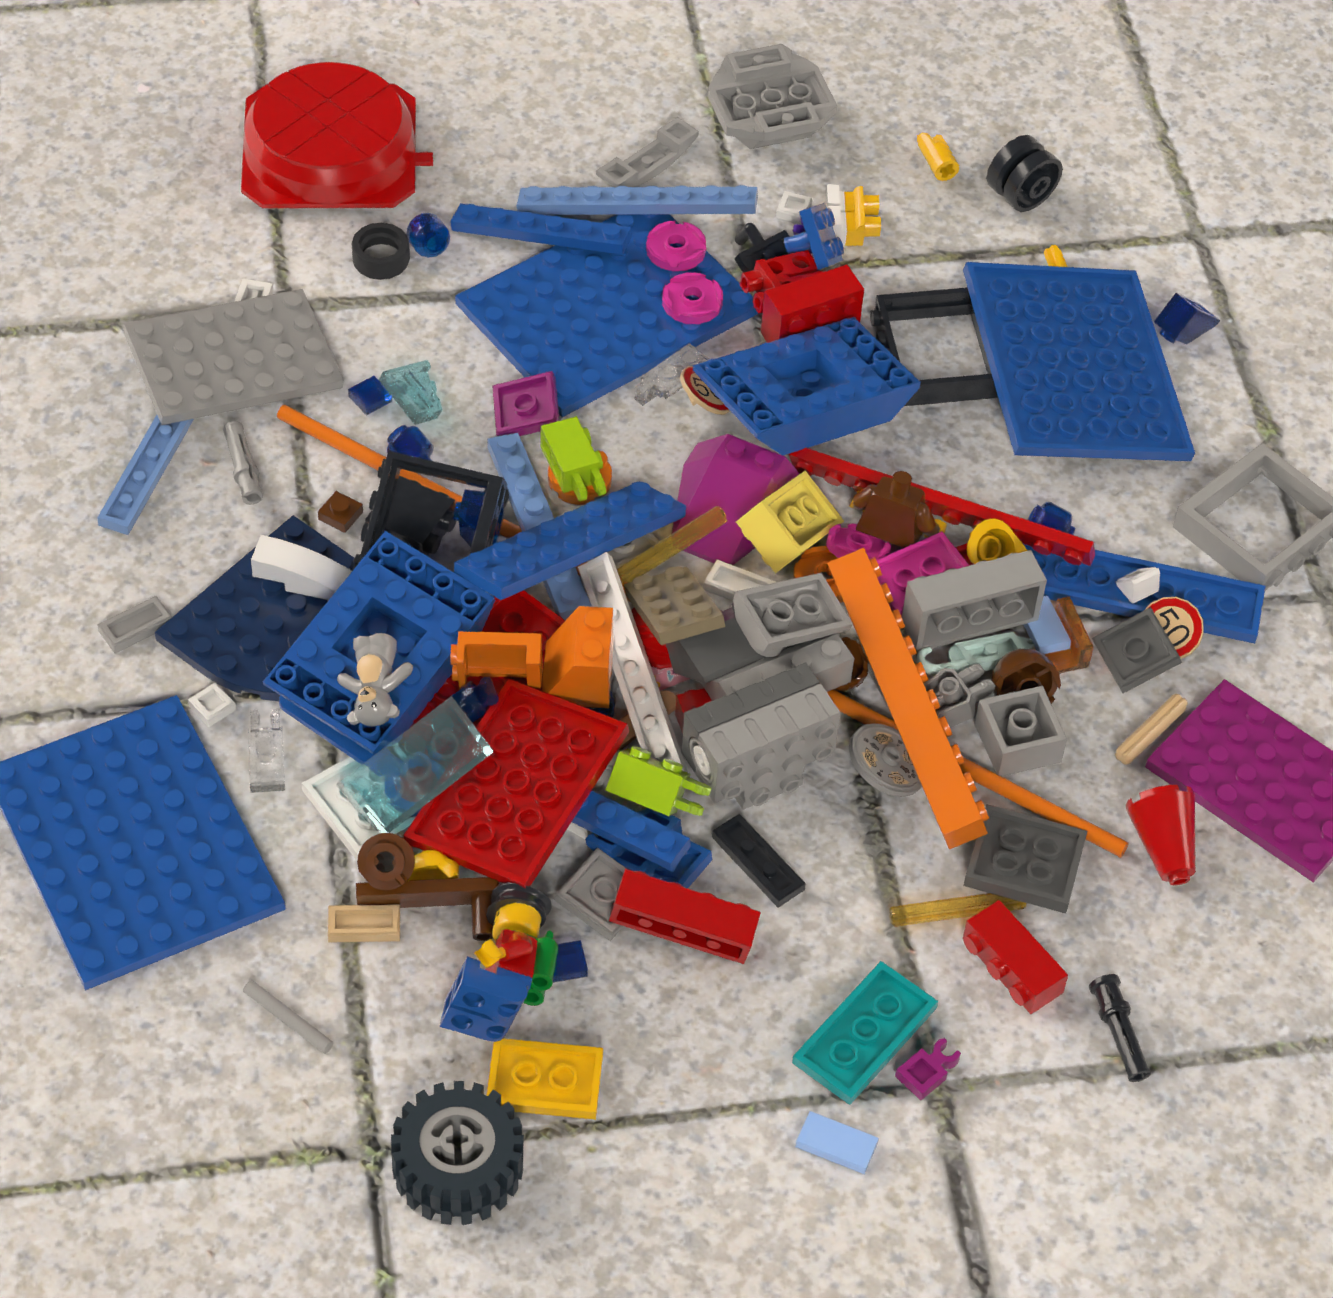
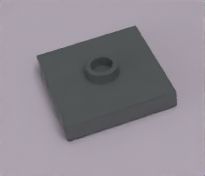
M1151 607L1092 638L1123 694L1182 663L1180 656Z

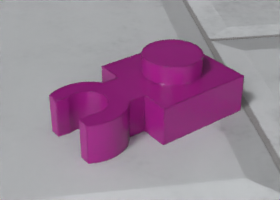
M945 1038L939 1039L935 1043L933 1052L930 1055L923 1049H920L896 1069L895 1077L920 1101L947 1079L948 1072L945 1069L954 1068L960 1060L961 1052L958 1050L951 1056H945L941 1053L947 1045Z

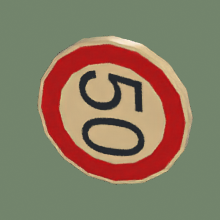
M693 366L683 369L680 381L693 406L698 404L707 411L720 415L730 412L725 404L693 371Z
M1163 597L1148 605L1146 609L1151 607L1181 659L1191 655L1199 647L1204 635L1203 619L1194 605L1178 597Z

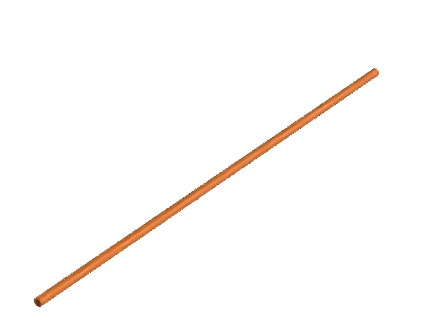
M285 404L278 410V419L377 471L379 466L381 467L383 459H386L385 456ZM401 469L399 476L415 480L422 486L436 492L445 493L450 498L455 499L456 512L478 523L481 506L416 472ZM499 516L495 532L510 538L522 532L520 526ZM584 562V563H582V564H580V565H578V566L575 567L579 576H581V574H580V571H579V568H578V567H580L581 565H583V564H585V563H587V562ZM620 579L625 592L624 584L628 582ZM834 689L827 692L839 711L865 725L882 724L898 730L894 720ZM963 757L965 763L959 765L963 774L969 771L974 782L1049 821L1086 830L1085 840L1120 858L1124 855L1129 842Z

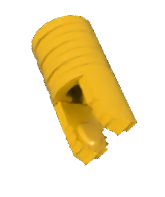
M922 132L917 135L918 146L937 180L947 181L955 177L959 171V164L942 135L936 134L933 139L929 133Z

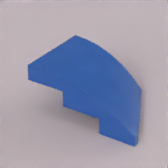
M649 808L637 812L682 834L681 819L673 815L666 816ZM592 833L585 839L586 845L592 851H595L598 847L628 870L642 871L650 877L666 882H676L685 888H689L713 860L710 850L690 841L691 847L673 871H670L599 835L595 836Z

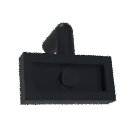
M747 223L735 236V242L738 245H744L750 239L754 246L739 253L734 259L742 272L754 270L756 260L765 259L766 261L771 258L788 255L784 238L790 236L786 230H783L764 240L755 224Z

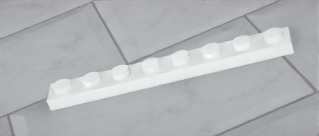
M605 552L578 568L592 607L613 608L614 650L612 667L640 748L650 751L652 753L650 757L663 762L664 759L678 762L683 765L682 770L688 772L612 556Z

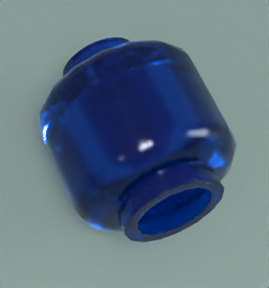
M421 213L409 222L406 235L408 236L409 243L419 255L426 258L436 257L447 249L450 243V233L437 215Z
M402 425L387 438V454L388 451L432 461L430 457L434 451V445L418 427Z
M1045 502L1041 506L1036 504L1027 519L1072 535L1076 529L1071 526L1072 514L1052 502Z

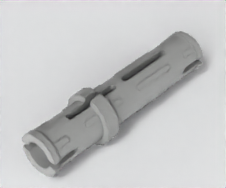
M231 421L225 424L223 432L235 468L233 477L235 482L239 484L243 502L248 505H254L262 500L261 497L263 498L258 482L259 471L252 462L242 423Z

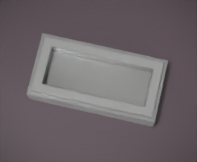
M154 596L97 624L101 636L116 654L154 635L155 631L170 620L172 616L158 597Z

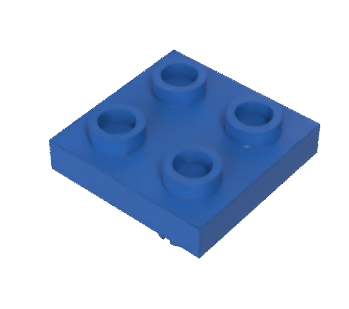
M825 203L799 211L806 232L784 238L787 253L792 254L811 249L818 270L843 261L844 247L841 239L835 236L833 229L835 218L832 210L827 208Z

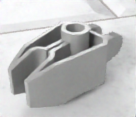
M974 664L958 674L954 669L944 668L924 684L926 691L934 690L940 704V708L935 710L938 718L945 716L949 727L972 719L976 710L974 704L984 699L995 689L991 679L981 681V683H977L969 689L967 688V686L983 676L984 669L980 664Z

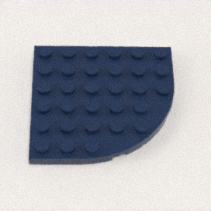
M294 515L268 536L305 547L332 559L351 571L354 569L353 556ZM254 548L155 631V638L157 642L217 684L240 694L242 691L258 694L260 699L279 701L280 695L263 685V680L328 600L285 591V583L253 577L251 558L255 551Z

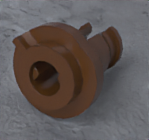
M380 833L372 836L362 845L357 859L358 870L372 887L379 890L396 889L405 884L413 874L415 854L411 845L403 837L394 833ZM385 851L390 852L395 857L392 861L394 868L391 871H385V866L382 863L384 861L382 855Z

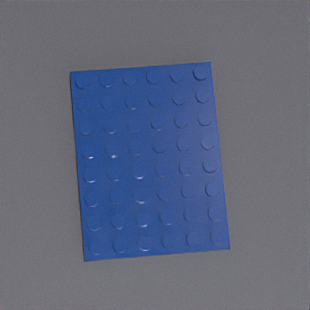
M670 214L615 215L601 222L631 227L632 237L623 255L555 245L455 295V304L524 378L553 371L556 378L558 412L562 418L758 314L753 305L754 297L749 292L744 293L740 283L707 251L700 264L686 271H669L652 263L646 251L648 234L658 224L676 221ZM678 243L670 244V246L675 248L683 246ZM683 273H701L706 275V279L711 281L714 279L718 282L723 290V306L718 316L709 322L701 324H685L670 317L662 306V293L664 286L670 283L671 278ZM694 295L686 297L689 300L699 299V297Z
M966 262L963 273L1014 455L1192 461L1195 450L1135 270Z
M177 695L0 761V810L85 991L286 910L284 899Z

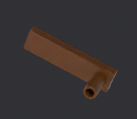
M489 877L409 880L402 886L392 890H379L372 887L368 882L356 883L357 905L400 904V908L471 905L473 939L487 941L493 939V926L486 917L487 908L492 904V892L494 888L499 886V881Z

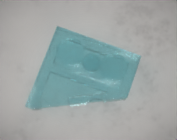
M428 360L383 371L379 378L380 383L414 425L438 419L442 412L440 399L436 395L435 381L429 379L428 372L431 366Z

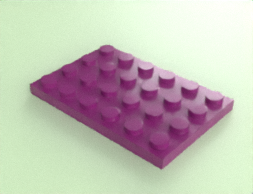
M1224 679L1152 753L1146 761L1145 768L1170 785H1178L1180 791H1187L1186 786L1191 787L1195 794L1196 803L1314 883L1333 861V751Z

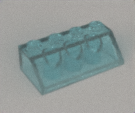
M451 696L336 785L356 811L379 834L390 833L494 751Z

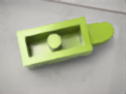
M577 416L541 426L540 447L562 492L565 493L573 490L578 501L587 500V486L592 485L597 495L601 496L606 494V485L600 473V469H603L601 454L598 450H593L591 436L587 427L582 428Z
M637 746L619 751L605 791L666 816L677 813L678 809L693 815L702 816L703 806L682 798L685 789H688L696 794L709 796L712 788L705 783L690 778L691 774L682 770V764L669 759H664L663 762L650 757L652 754L650 751Z

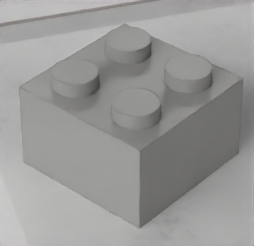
M1043 686L979 700L974 724L996 774L1002 777L1062 762L1067 738Z

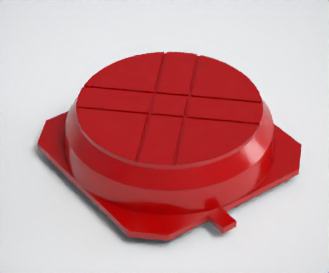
M319 62L299 66L288 70L289 72L286 71L246 98L241 193L261 208H394L415 193V166H433V152H416V98L395 83H388L376 73L369 72L365 68L339 62Z

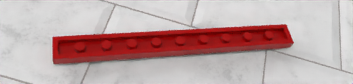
M806 447L789 454L791 464L800 474L806 471L809 476L821 477L827 483L834 486H841L842 484L852 487L856 492L861 491L870 484L878 485L882 477L893 478L891 475ZM911 482V486L925 492V503L929 505L931 513L942 517L949 524L959 525L961 523L972 527L974 530L976 525L984 520H1001L1011 528L1022 544L1031 546L1040 554L1050 555L1052 553L1063 557L1065 561L1073 565H1081L1082 563L1091 566L1095 557L1093 541Z

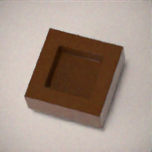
M335 491L319 509L318 520L346 533L363 513V504Z

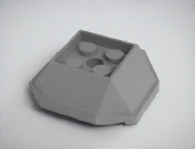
M783 44L727 54L721 64V68L715 74L708 87V98L725 134L736 137L749 149L810 138L837 111V103L818 66L804 57L793 54L792 50Z

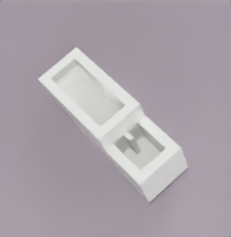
M260 535L251 558L253 577L285 583V591L326 600L333 596L352 572L350 569L322 554L264 535Z

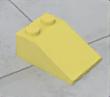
M806 471L762 500L736 521L742 529L743 535L752 542L761 554L763 561L772 568L775 574L829 533L830 528L844 522Z

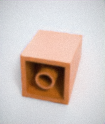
M578 606L546 641L542 681L543 692L582 707L609 708L614 650L613 608Z

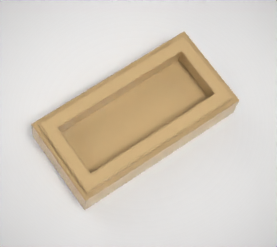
M400 904L328 906V942L400 941Z

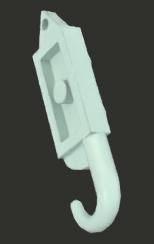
M1014 632L957 642L949 649L948 662L941 664H932L925 659V656L932 652L930 647H926L917 653L916 662H921L925 672L931 676H935L944 668L954 669L958 674L974 664H980L984 671L994 670L998 661L1007 653L1017 649L1035 650V645L1030 638L1016 636Z

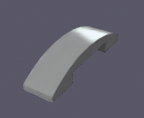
M676 117L658 129L656 140L624 161L618 157L614 158L597 169L596 175L613 187H637L653 179L672 165L696 140L699 131L679 117Z

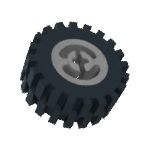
M454 1081V1089L445 1090L444 1082L434 1085L433 1095L428 1096L425 1089L417 1093L416 1106L407 1101L402 1107V1118L396 1117L393 1124L394 1134H391L392 1171L400 1196L406 1194L407 1205L413 1211L419 1205H422V1217L432 1220L434 1214L437 1213L441 1214V1224L451 1225L452 1217H461L462 1225L472 1224L473 1214L479 1213L483 1221L491 1217L492 1205H495L501 1211L507 1205V1194L514 1197L518 1190V1179L522 1180L524 1135H522L520 1118L514 1119L513 1106L509 1101L501 1106V1094L492 1090L489 1096L484 1095V1085L475 1082L472 1090L464 1089V1081ZM453 1131H460L462 1165L455 1166Z

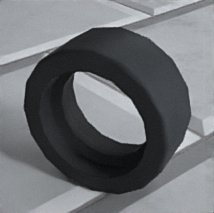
M372 223L362 227L354 234L351 243L354 267L360 274L378 280L391 279L400 275L407 268L410 260L409 240L401 228L388 223ZM380 244L390 245L398 250L395 254L383 258L371 257L364 253L367 248Z

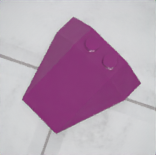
M730 434L697 443L683 465L677 501L686 505V515L684 518L673 522L670 546L711 563L720 560L730 565L736 564L755 549L752 542L743 535L742 529L736 521L800 473L785 456Z

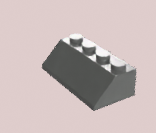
M734 603L731 604V608L724 611L720 610L724 616L726 627L666 644L674 673L702 683L710 682L766 657L758 654L751 647L736 621Z

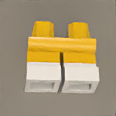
M827 184L825 204L833 212L835 236L841 239L843 246H863L864 237H880L881 217L865 216L879 214V195H863V186L856 187L853 192L839 191V185Z

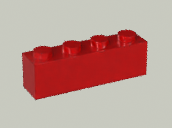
M625 869L608 921L744 964L752 947L761 912L751 909L745 904H735L719 899L711 893H700L685 888L676 882H666L650 877L642 871Z

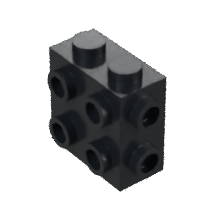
M399 476L384 531L428 557L430 554L434 555L441 544L443 536L446 532H451L456 525L458 517L455 514V499L450 498L445 493L436 492L422 486L415 480ZM372 511L365 518V522L369 523Z

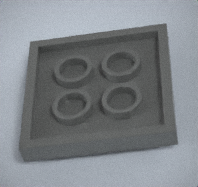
M986 804L985 809L989 819L983 822L988 834L976 838L963 886L1066 914L1087 831Z

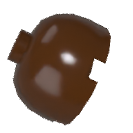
M1017 649L1004 655L996 664L991 679L995 685L994 696L1043 686L1051 704L1055 700L1053 695L1057 687L1059 690L1061 687L1060 675L1056 667L1045 654L1033 649Z

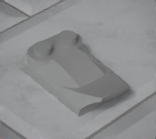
M822 573L739 590L733 598L737 623L751 647L758 654L765 657L779 655L783 647L850 630L853 625Z

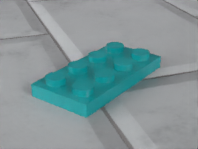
M880 961L793 1055L792 1064L851 1105L937 1009L938 1000Z

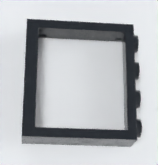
M967 287L876 295L875 309L870 311L871 325L877 327L876 339L899 362L900 359L890 321L970 314L987 374L919 380L921 382L920 388L904 406L998 398Z
M388 451L386 459H383L381 467L379 466L378 478H381L378 491L374 490L371 494L369 509L372 510L369 523L365 522L361 531V541L364 543L361 554H356L354 558V568L384 533L401 469L486 489L470 554L492 546L508 485L503 477Z

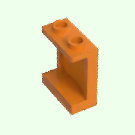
M458 631V643L451 644L450 662L452 665V681H458L459 693H467V679L469 676L527 678V686L542 691L543 657L541 634Z

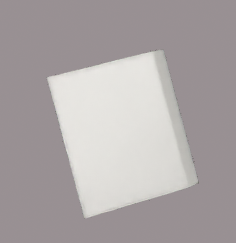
M1156 567L1140 568L1117 579L1116 584L1133 604L1159 591L1160 571Z

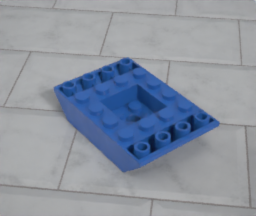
M854 317L693 365V371L755 438L781 455H787L802 450L805 447L809 448L890 422L917 392L921 383Z
M384 531L263 680V685L372 754H376L400 741L401 735L407 732L413 724V720L418 718L427 706V703L432 700L434 694L439 691L446 682V679L452 674L450 662L451 644L458 643V631L482 632L495 602V597ZM376 633L391 635L397 641L392 673L403 663L409 662L413 665L412 673L399 686L388 693L393 705L397 706L400 710L399 716L390 718L383 725L373 727L361 723L350 724L347 716L350 712L354 711L358 695L342 687L337 681V676L341 673H346L360 680L357 673L353 639L359 636H371Z

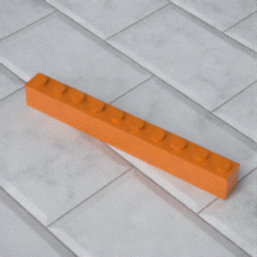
M861 548L828 562L827 564L949 850L988 834L983 822L989 819L982 800L974 801L971 793L977 791L970 772L968 771L963 774L959 765L965 763L957 743L950 746L947 737L953 734L945 716L938 718L935 710L940 708V704L933 689L926 691L923 683L928 681L927 674L922 663L915 664L912 656L917 654L910 635L902 636L900 629L905 628V624L899 610L891 611L888 603L893 602L894 599L887 583L880 585L877 577L882 576V572L876 558L869 559L865 549Z

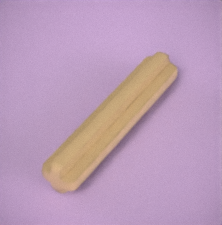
M1179 694L1172 695L1116 749V759L1120 760L1124 765L1130 764L1186 710L1187 700Z

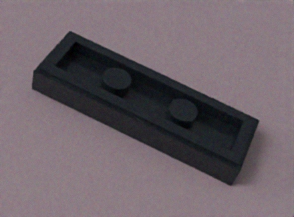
M740 814L712 831V838L777 908L805 890L806 883Z

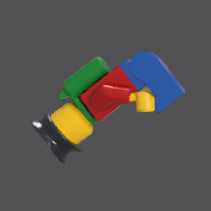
M510 882L500 884L493 889L492 904L487 908L486 917L493 926L492 935L496 943L491 939L483 943L482 948L474 952L479 960L466 957L456 980L445 998L440 1027L487 1041H500L505 1038L522 1004L530 1006L542 1004L545 991L552 987L559 948L558 943L553 939L554 934L552 931H547L545 937L538 938L539 929L545 924L546 916L552 909L551 900L546 894L530 886L524 888L519 884ZM480 962L486 967L485 970L480 968Z

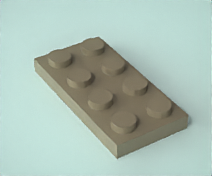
M670 567L664 573L654 576H639L633 582L624 584L627 598L660 645L726 627L722 612L687 567Z

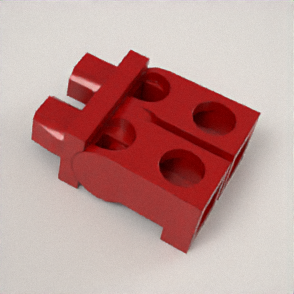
M808 250L771 258L766 261L765 259L756 260L754 270L742 273L740 287L744 293L757 292L754 294L753 305L759 314L763 313L765 290L822 273L823 271L817 269L814 258Z

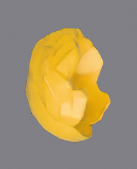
M426 850L415 855V868L409 880L459 878V865L456 861L449 859L439 851Z

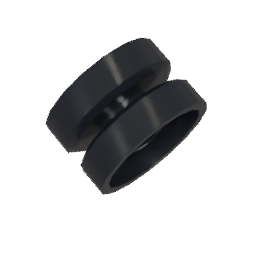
M1021 135L1009 141L996 154L987 170L986 180L988 185L997 194L1003 196L1005 201L1015 210L1026 212L1038 207L1052 194L1062 177L1063 166L1061 161L1045 150L1044 146L1034 137Z

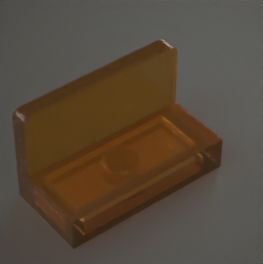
M1070 596L1057 599L1055 611L1071 640L1070 649L1048 653L1045 656L1053 663L1059 674L1087 668L1090 665L1094 648Z

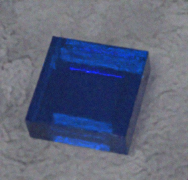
M375 376L348 389V397L366 416L392 402V394Z
M581 940L558 944L559 948L553 983L588 977V967Z

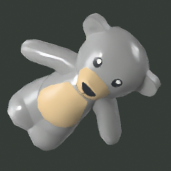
M376 633L371 636H359L353 639L357 673L360 680L346 673H341L337 676V681L342 687L358 695L354 711L350 712L347 716L348 722L353 725L361 723L370 727L379 726L388 722L390 718L398 717L400 710L397 706L393 705L388 693L399 686L413 671V665L406 662L392 673L397 641L391 635Z

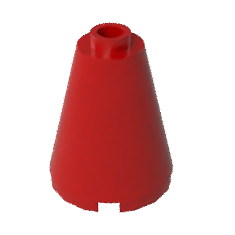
M1165 785L1140 792V800L1135 803L1130 798L1126 803V810L1161 880L1169 882L1170 885L1177 886L1189 882L1190 877L1196 872L1195 794L1189 786H1186L1187 791H1180L1178 785Z

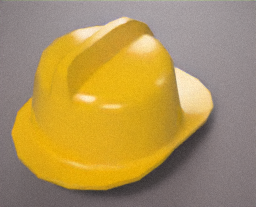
M984 520L977 524L974 530L969 533L967 555L973 564L984 560L990 561L1002 558L1011 553L1027 551L1011 528L1001 520Z

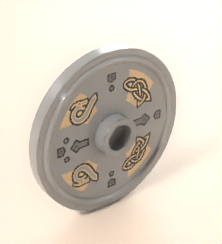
M867 724L860 727L854 733L849 743L850 757L858 773L870 785L881 792L898 797L910 796L920 790L922 785L898 730L882 724Z

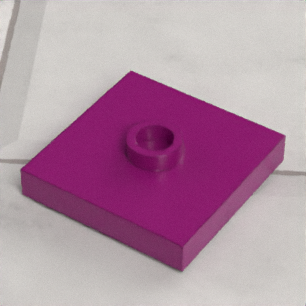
M553 371L492 385L497 437L514 433L523 436L540 432L541 426L559 421L556 378Z

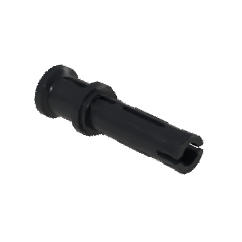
M1116 974L1100 976L1089 984V990L1091 994L1096 996L1100 1006L1098 1014L1100 1019L1110 1027L1129 1081H1142L1148 1078L1151 1073L1128 1017L1131 1013V1007L1121 994L1119 988L1121 984L1120 978Z

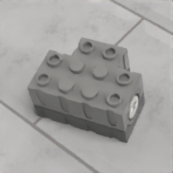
M805 662L791 670H786L766 678L762 682L754 683L735 691V693L725 695L701 707L684 712L681 753L699 781L712 788L709 796L714 803L724 799L735 798L742 810L753 805L760 806L772 797L795 791L803 784L802 773L804 772L805 765L815 760L823 761L835 753L841 712Z

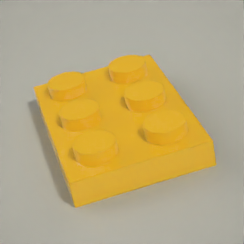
M506 1038L493 1042L486 1096H489L491 1091L495 1090L501 1094V1106L509 1101L514 1108V1112L596 1120L604 1048Z

